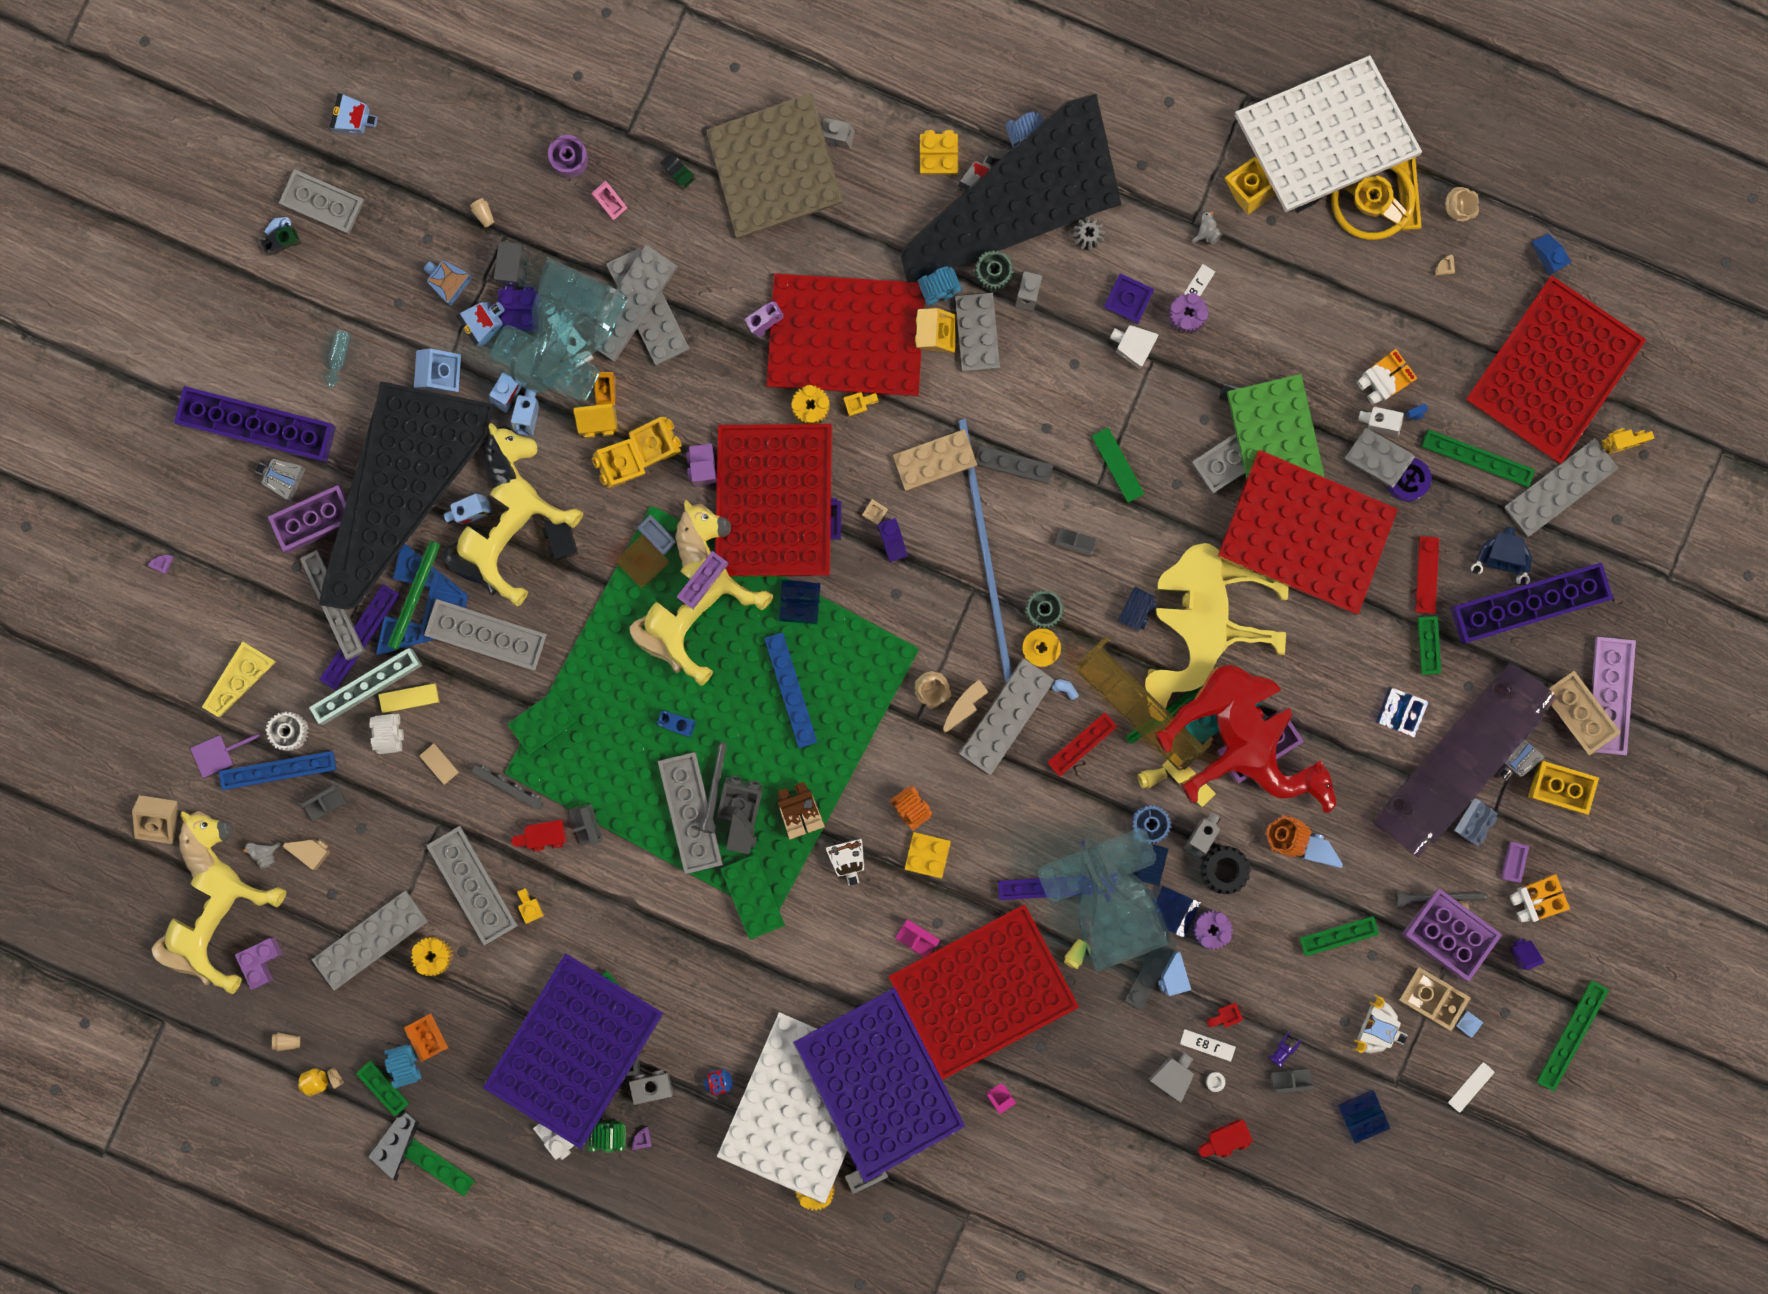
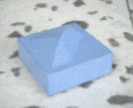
M1466 1010L1455 1026L1472 1038L1483 1022Z

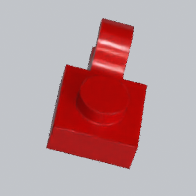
M1236 1002L1217 1009L1219 1015L1206 1020L1209 1027L1223 1023L1224 1028L1243 1021Z

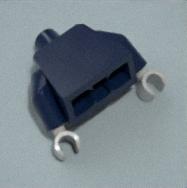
M1513 527L1504 528V533H1497L1495 538H1490L1482 545L1476 558L1478 561L1471 566V572L1478 565L1480 567L1478 575L1483 572L1482 564L1485 563L1484 566L1520 574L1517 576L1516 582L1520 584L1521 578L1525 577V585L1530 583L1527 573L1530 572L1532 555L1528 547L1525 546V540L1515 536L1516 530Z

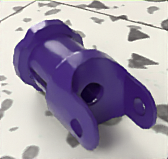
M1288 1032L1278 1044L1277 1050L1272 1056L1268 1057L1281 1068H1283V1063L1289 1055H1292L1301 1043V1040H1299L1294 1047L1285 1045V1041L1291 1032Z

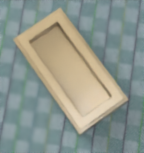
M435 743L420 755V758L444 785L460 773Z

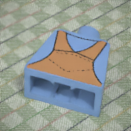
M429 261L424 267V271L431 275L427 280L428 284L449 306H452L472 280L469 273L446 261H442L439 266Z

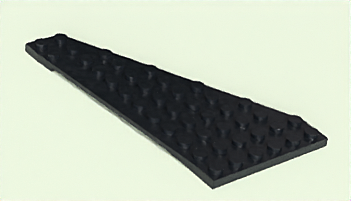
M1094 93L1064 102L907 242L901 251V262L907 283L918 282L925 275L928 278L929 275L935 273L940 268L946 266L948 268L952 267V269L979 259L985 252L988 253L993 250L996 252L1103 210L1121 206L1097 94Z
M380 381L375 407L322 584L319 605L348 610L360 604L489 435V424L492 420L494 404Z

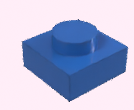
M1426 403L1405 413L1407 420L1413 419L1417 421L1425 417L1424 413L1428 411Z

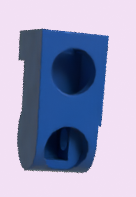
M662 710L656 725L691 738L696 721Z

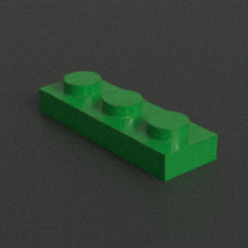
M1438 616L1418 617L1421 675L1441 674Z
M372 1060L356 1073L394 1117L410 1104L397 1088L394 1089L391 1081Z

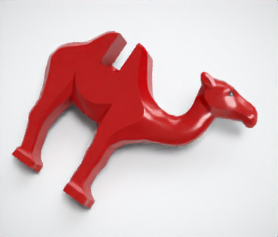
M1225 665L1217 667L1210 672L1206 682L1195 698L1181 706L1163 730L1154 733L1162 751L1167 754L1172 750L1175 736L1187 724L1201 717L1216 716L1218 730L1227 749L1219 759L1209 764L1204 770L1180 783L1190 803L1193 804L1198 801L1200 787L1232 771L1253 779L1267 793L1276 798H1293L1309 792L1322 805L1324 813H1330L1334 809L1336 798L1332 779L1322 761H1318L1292 776H1285L1278 769L1276 746L1292 717L1291 708H1285L1263 720L1262 710L1260 707L1255 706V704L1281 691L1273 680L1253 676L1237 666Z

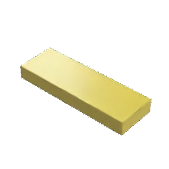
M435 683L379 694L382 713L440 703Z
M1176 752L1162 765L1179 785L1196 774ZM1207 784L1199 788L1197 803L1203 807L1216 793Z

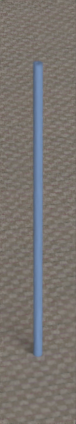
M966 419L959 420L960 431L965 429L969 439ZM973 467L968 469L967 472L1006 683L1012 673L976 473Z

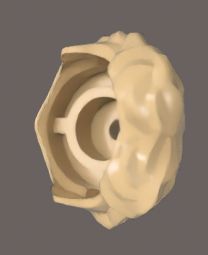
M1453 188L1448 193L1445 202V209L1452 219L1461 222L1476 218L1479 212L1478 194L1475 191H1470L1468 188Z
M926 672L915 681V695L929 709L937 708L951 697L950 685L947 679L939 672Z

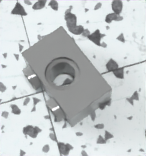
M663 1070L654 1071L652 1076L645 1077L644 1074L633 1076V1080L629 1082L634 1105L673 1096L669 1072L664 1073ZM649 1081L654 1082L656 1085V1090L653 1092L646 1089V1083Z

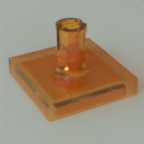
M643 534L615 560L641 588H644L670 563Z

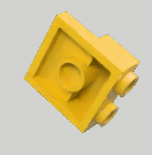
M926 130L924 134H920V175H958V134H954L953 130H944L943 134H935L933 130Z
M659 417L629 432L643 468H647L681 452L679 448L681 447V441L677 436H674L672 431L674 425L667 417Z
M1625 428L1608 434L1609 437L1602 440V447L1609 455L1645 444L1655 438L1652 431L1646 433L1645 430L1633 434L1632 429L1625 431Z
M631 439L599 449L593 454V465L595 468H599L601 472L599 476L600 482L603 486L606 485L607 489L619 486L645 474Z

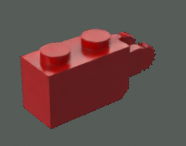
M564 819L528 825L524 829L525 834L513 836L511 840L513 846H527V849H533V852L543 851L544 846L550 845L552 849L563 847V843L568 842Z
M1240 1118L1210 1131L1208 1135L1209 1141L1202 1145L1200 1144L1197 1151L1202 1157L1215 1154L1217 1157L1225 1158L1231 1155L1232 1151L1237 1148L1239 1150L1248 1148L1250 1146L1249 1143L1253 1142V1139L1244 1119Z

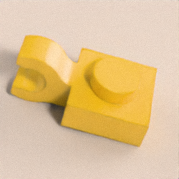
M862 392L844 397L849 417L868 411L866 405L879 402L876 393L863 397Z
M526 888L518 891V895L523 902L518 908L525 924L543 917L544 914L537 898L531 900Z

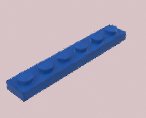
M780 633L767 637L765 642L798 747L802 748L817 743L816 736L784 634Z
M334 751L223 770L219 771L221 789L228 790L335 771L337 766Z

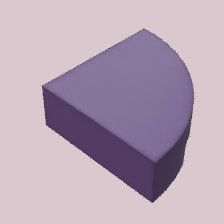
M170 555L158 556L150 561L148 567L167 574L174 557Z
M649 1127L641 1129L636 1134L632 1142V1150L652 1146Z

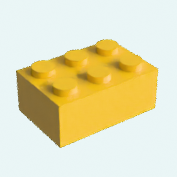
M1540 761L1535 770L1528 799L1581 815H1589L1599 777Z

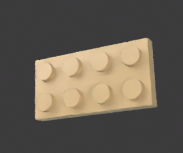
M965 429L893 455L905 491L978 466Z
M1575 671L1542 693L1589 756L1621 734L1620 730Z

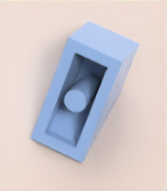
M1313 833L1312 837L1309 836L1310 840L1308 842L1310 843L1307 844L1308 847L1305 848V854L1302 855L1301 859L1342 868V862L1329 841L1323 839V835Z

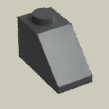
M735 807L732 816L726 850L749 854L751 848H755L757 837L754 836V827L738 807Z

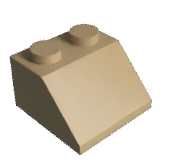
M139 795L132 810L135 839L173 844L178 820L177 801Z

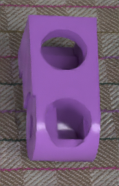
M770 302L744 320L751 332L761 337L768 328L782 320L784 315L776 302Z

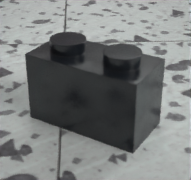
M551 521L544 522L545 528H542L545 539H549L551 545L548 546L551 558L554 557L555 560L559 561L579 554L571 527L566 523L555 525Z

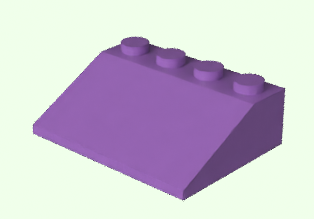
M1438 888L1411 920L1401 936L1461 981L1469 982L1502 934Z

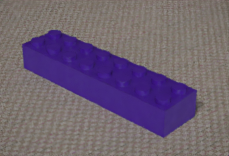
M186 386L183 387L174 420L175 424L184 428L326 464L336 431V426L331 423Z
M1601 562L1451 607L1450 610L1462 645L1612 600L1613 596Z

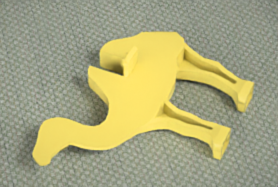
M1211 544L1193 545L1186 550L1179 562L1161 575L1156 591L1186 592L1182 598V607H1185V610L1156 608L1155 613L1160 621L1168 625L1184 639L1189 650L1190 662L1185 670L1178 672L1149 669L1145 687L1151 715L1158 720H1164L1166 718L1165 709L1172 692L1192 691L1203 686L1219 656L1229 645L1236 641L1271 644L1277 655H1285L1286 632L1239 626L1228 620V597L1225 585L1236 582L1258 583L1275 591L1280 600L1288 599V586L1217 557L1219 550Z

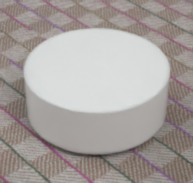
M1212 1072L1207 1075L1205 1083L1209 1090L1219 1092L1225 1086V1078L1218 1072Z

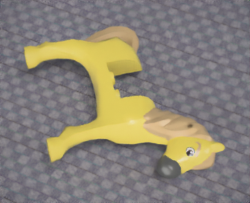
M685 500V512H683L681 520L677 523L676 541L683 566L680 572L691 579L711 553L706 541L715 537L727 536L731 532V524L726 518L713 514L703 504L691 505ZM724 569L694 610L683 604L678 609V615L675 617L658 602H655L648 611L647 616L632 623L630 633L634 642L641 649L652 656L668 662L675 673H679L683 669L686 675L694 678L702 686L710 679L713 671L708 667L696 665L685 652L684 637L693 622L722 594H730L738 599L742 605H756L760 610H764L769 605L773 595L768 591L752 592L745 589L731 579L727 570Z
M182 811L181 817L184 823L179 835V848L186 866L193 877L191 885L211 896V898L204 904L205 910L202 916L196 920L195 929L173 918L166 934L153 945L152 953L154 958L162 965L179 973L197 976L204 985H209L212 982L214 986L224 988L226 992L234 994L241 984V977L236 974L225 975L219 972L208 960L207 946L213 932L236 898L243 897L249 899L258 906L270 903L277 908L283 902L286 890L276 887L268 891H262L241 882L239 876L228 865L221 862L211 849L216 843L228 840L233 835L231 824L227 821L214 820L201 811L191 815Z

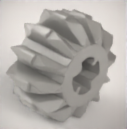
M1088 217L1086 218V223L1080 220V226L1074 227L1076 232L1073 233V237L1078 238L1075 244L1082 243L1081 249L1088 245V250L1090 251L1092 250V244L1098 248V242L1104 241L1102 236L1105 235V231L1100 230L1103 224L1101 223L1096 226L1097 219L1090 223ZM1086 231H1088V233L1090 231L1093 232L1092 237H1089V235L1088 237H1086Z

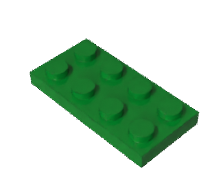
M757 854L720 868L749 940L785 926Z

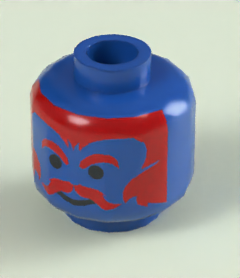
M724 1068L709 1071L707 1079H704L706 1091L710 1090L713 1096L729 1093L730 1087H733L731 1073L727 1072Z

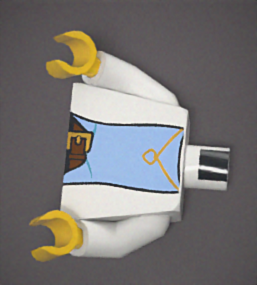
M1376 994L1374 996L1377 1000L1375 1003L1370 1001L1372 1006L1369 1008L1358 1038L1354 1040V1042L1358 1043L1356 1049L1352 1048L1353 1051L1359 1053L1382 1052L1386 1047L1391 1048L1393 1042L1404 1045L1407 1039V1034L1398 1031L1401 1023L1397 1021L1398 1016L1393 1008Z

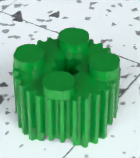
M615 1120L598 1122L586 1142L587 1151L602 1149L604 1153H611L614 1150H625L626 1126H624V1123Z

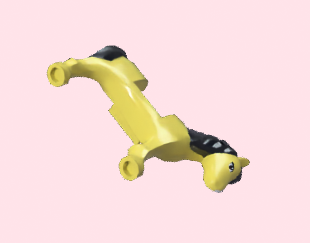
M490 423V435L483 447V463L492 489L489 495L507 506L509 510L501 515L500 523L497 527L492 528L488 540L467 526L460 535L459 540L443 551V559L450 570L466 580L483 585L491 596L499 592L502 597L509 599L515 606H520L526 599L528 591L524 588H514L504 581L497 569L498 556L507 542L533 514H541L555 525L566 523L569 527L574 528L582 519L583 512L577 508L565 511L560 510L542 500L530 483L519 475L513 462L519 459L533 457L538 451L536 442L531 438L518 435L508 426L496 428Z

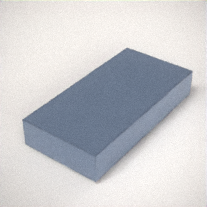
M651 515L636 527L663 556L677 543Z

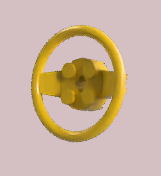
M1399 165L1389 169L1394 171L1405 184L1408 196L1406 210L1393 197L1392 186L1383 177H1366L1361 181L1344 187L1346 191L1354 196V203L1363 214L1373 217L1382 215L1395 223V225L1387 230L1375 233L1364 232L1354 228L1345 220L1340 211L1338 201L1339 189L1331 193V207L1337 222L1344 230L1361 239L1380 240L1394 235L1406 225L1414 210L1415 190L1410 177ZM1376 192L1378 199H1370L1369 194Z

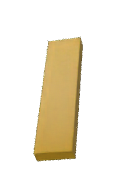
M1412 158L1398 164L1410 177L1415 190L1413 213L1401 231L1420 230L1422 228L1416 160ZM1397 175L1399 203L1406 210L1407 190L1404 182Z

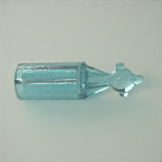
M335 330L328 358L331 373L326 375L325 379L329 382L330 388L340 381L337 373L346 362L352 336L351 333L341 330Z

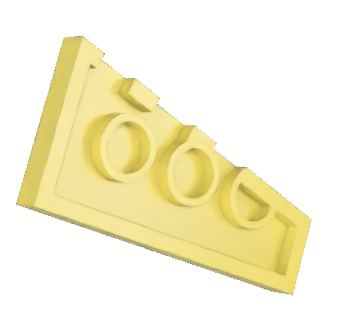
M242 642L202 708L217 717H221L276 661L247 643Z

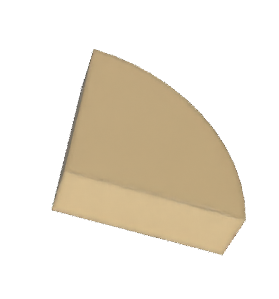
M1453 255L1446 256L1439 262L1435 270V276L1455 274Z
M333 1067L327 1071L334 1089L344 1084L336 1068Z

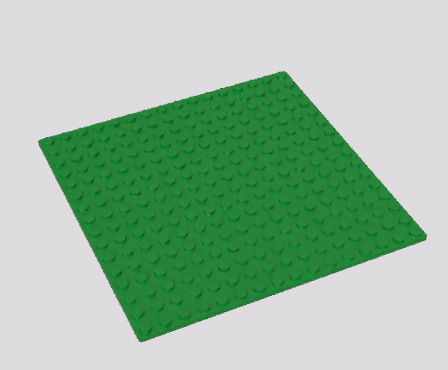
M654 506L649 507L642 522L651 515L676 541L677 523L680 520ZM637 529L548 692L550 694L552 691H555L577 722L532 755H529L520 744L505 773L507 776L568 809L591 803L598 825L684 871L658 761L696 752L708 801L719 744L725 742L727 747L713 816L714 825H716L715 834L723 865L689 874L731 896L720 868L757 854L780 910L823 828L808 833L803 816L801 815L806 834L789 840L778 805L780 801L777 791L787 788L790 797L798 795L794 785L805 782L808 790L812 792L824 825L827 823L914 661L918 648L785 576L730 577L749 591H768L773 595V599L764 610H760L756 605H742L738 599L730 594H722L693 622L684 637L685 652L696 665L708 667L713 671L710 679L700 686L694 678L686 675L683 669L679 673H675L668 662L650 655L641 649L632 638L630 626L635 621L647 616L648 611L655 602H658L676 617L678 609L685 604L677 596L690 580L680 572L683 566L677 543L663 556ZM711 538L706 541V544L710 551L715 553L716 539ZM780 633L784 634L817 743L802 748L798 747L765 642V638ZM664 710L696 721L691 738L656 725L661 711ZM738 776L742 779L741 781L748 783L750 780L760 782V786H764L754 826V836L757 837L755 848H751L749 854L726 850L732 821L717 818L726 777Z

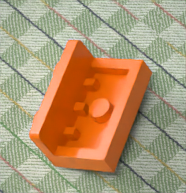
M432 1014L404 1027L406 1035L421 1062L448 1048Z

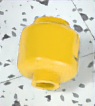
M313 1068L300 1075L298 1088L300 1092L308 1097L317 1095L326 1089L328 1077L324 1071Z

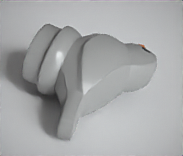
M1213 211L1202 214L1199 233L1191 241L1193 244L1199 240L1206 239L1207 243L1214 245L1221 238L1222 233L1219 228H1216L1217 223L1213 219Z
M250 842L245 846L243 852L250 854V857L257 861L260 869H265L275 864L273 853L281 844L279 842L273 846H265Z

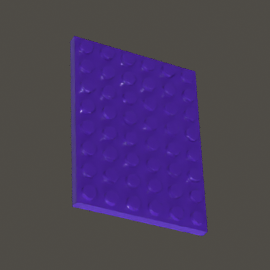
M565 953L483 1088L579 1149H582L664 1013Z
M895 988L793 1041L864 1183L966 1127Z

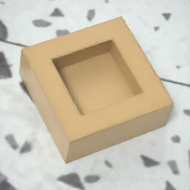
M872 499L862 516L878 526L888 509Z

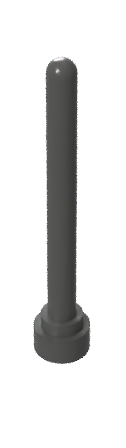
M725 742L719 744L706 816L699 827V831L714 834L716 825H714L713 816L727 747Z
M1404 891L1395 892L1396 907H1405L1409 903L1427 902L1433 894L1408 895ZM1487 893L1448 894L1456 901L1488 899Z

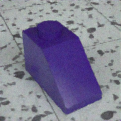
M896 518L879 523L878 529L889 561L893 562L908 557Z
M1521 938L1514 941V945L1509 947L1519 969L1529 970L1545 963L1531 940Z

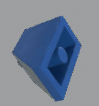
M1549 233L1531 242L1549 276L1571 263L1563 246Z

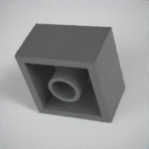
M499 242L494 280L499 287L512 286L515 289H522V284H526L527 274L524 273L525 265L528 266L529 254H527L522 244Z

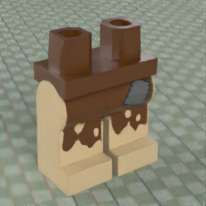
M805 782L794 785L798 794L794 797H790L787 788L777 791L780 801L778 805L789 840L806 834L801 815L803 816L808 833L825 827L812 792L808 790Z

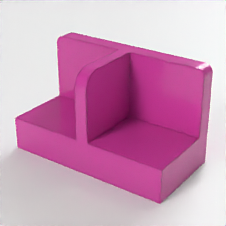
M909 919L906 920L896 936L898 941L923 957L931 954L940 939Z
M1002 1083L986 1091L987 1096L999 1114L1016 1104L1014 1098Z

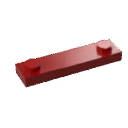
M1419 537L1415 613H1436L1439 537Z
M1104 712L1047 762L1048 765L1060 777L1118 726Z

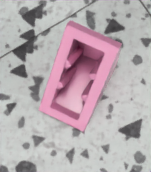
M607 181L603 182L591 193L594 200L613 220L627 209V206Z

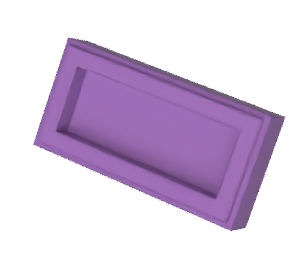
M1509 841L1501 879L1521 883L1529 850L1528 845Z

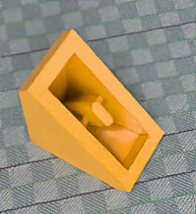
M594 372L596 405H615L616 376L613 372Z

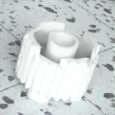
M278 713V715H274V718H271V721H268L269 725H266L268 728L265 731H267L266 735H269V742L273 743L272 745L279 750H297L304 745V741H307L305 738H308V724L306 720H303V717L296 713ZM290 728V734L286 736L287 733H284V729Z
M388 714L371 717L369 724L370 728H372V750H376L378 754L401 752V740H404L403 729H399L400 715Z

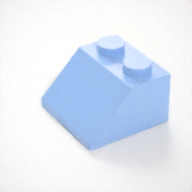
M430 348L416 350L414 388L427 391L459 392L461 354Z
M1173 951L1160 975L1161 980L1158 981L1160 991L1167 996L1191 990L1179 951Z

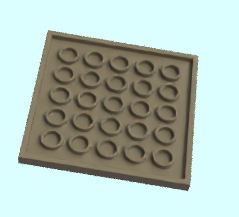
M812 93L706 130L736 238L740 239L843 203Z

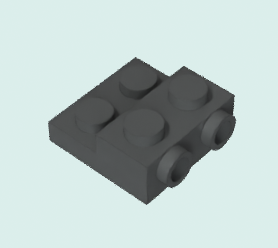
M738 776L726 777L717 818L732 821L735 807H738L754 827L764 786H760V782L750 780L748 783L741 781L742 779Z

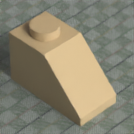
M320 839L318 841L291 842L283 845L286 850L312 870H317L331 852L327 849L328 845Z

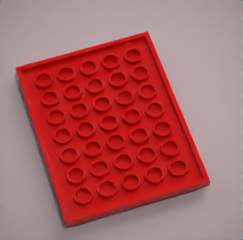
M774 273L772 302L777 303L784 317L770 328L767 387L802 390V387L812 385L824 391L919 397L922 349L917 348L915 336L917 335L916 317L918 309H924L925 298L919 287V282L907 283L904 281Z
M1551 275L1465 401L1561 465L1646 339Z
M832 424L718 425L716 515L730 521L731 532L725 537H716L715 553L729 563L725 568L729 577L830 576Z
M1258 450L1217 557L1354 615H1359L1398 509L1262 450Z
M1025 904L888 976L942 1080L1079 1008Z

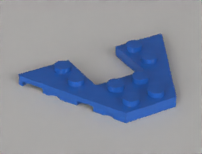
M406 544L399 551L393 579L413 584L423 558ZM433 566L424 585L430 587L423 622L422 624L409 622L399 649L436 640L424 636L436 599L463 608L467 606L469 595ZM384 617L376 654L381 655L396 650L390 648L388 643L398 619Z

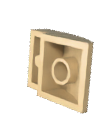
M980 680L970 686L955 703L942 731L944 733L976 712L977 709L973 704L988 693Z
M1419 967L1399 1001L1452 1032L1471 997Z

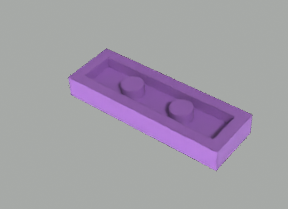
M712 551L677 598L694 610L729 563Z

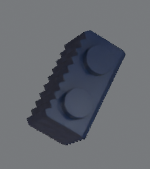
M1134 587L1117 622L1136 632L1140 628L1144 630L1148 619H1146L1148 611L1152 613L1157 602L1154 601L1156 596Z
M1148 843L1140 846L1138 857H1141L1140 865L1136 864L1133 876H1137L1136 880L1160 886L1169 848Z

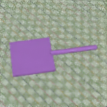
M256 734L227 748L221 735L190 748L202 777L205 778L232 766L233 763L228 751L259 738L260 734Z

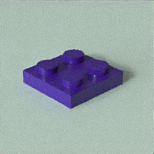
M1120 273L1103 309L1138 325L1154 289Z

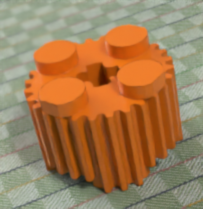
M912 785L889 800L892 806H895L901 819L907 826L909 825L912 831L933 815L930 807L924 800L921 801L919 793Z
M1283 815L1278 817V820L1275 819V822L1267 825L1268 828H1266L1267 832L1265 834L1272 851L1287 857L1305 854V848L1310 843L1308 840H1310L1311 830L1303 821Z

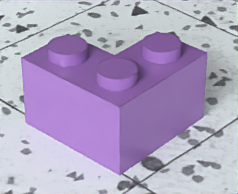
M713 445L689 446L690 452H686L687 463H690L691 467L687 468L690 482H693L695 487L717 484Z
M275 937L235 954L251 990L274 981L266 963L283 955Z

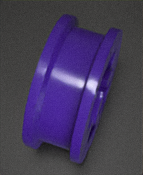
M1414 458L1408 467L1415 469L1418 473L1411 478V482L1404 488L1405 490L1413 488L1415 492H1405L1397 483L1393 488L1387 485L1389 492L1400 501H1415L1422 497L1430 488L1432 481L1431 472L1428 466L1417 458ZM1407 470L1399 479L1400 486L1407 481V477L1414 470Z

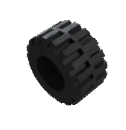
M1231 846L1215 847L1207 852V855L1202 859L1203 862L1200 865L1202 881L1210 890L1216 893L1234 894L1239 892L1242 887L1247 885V880L1250 879V862L1246 859V855L1237 848ZM1221 859H1230L1236 866V874L1230 881H1220L1215 875V865Z

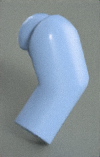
M287 217L274 218L264 232L269 235L288 225L291 226V221Z
M1058 679L1051 686L1054 692H1066L1071 701L1079 697L1070 681Z

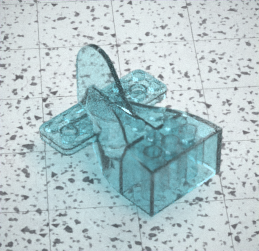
M548 257L542 270L532 307L533 336L511 325H506L501 329L491 350V357L510 368L511 377L514 382L533 392L540 393L551 387L578 401H584L588 398L599 375V369L595 365L584 361V359L597 351L608 339L628 297L613 287Z
M1143 828L1131 830L1098 844H1094L1090 836L1087 835L1080 840L1082 850L1047 863L1039 868L1038 877L1049 901L1055 903L1079 894V926L1096 972L1169 945L1171 937L1152 892L1145 883L1133 874L1135 871L1153 865L1156 861L1155 851L1146 830Z

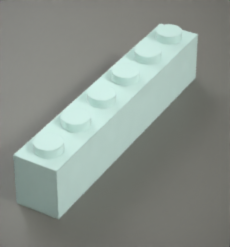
M408 648L312 705L309 709L318 724L324 725L420 668L422 664L414 650Z

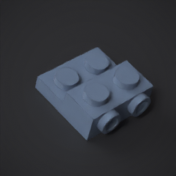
M1474 797L1454 831L1478 847L1480 843L1485 841L1489 828L1496 823L1498 813Z

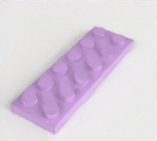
M1595 638L1591 693L1620 730L1621 734L1594 753L1627 755L1636 640Z

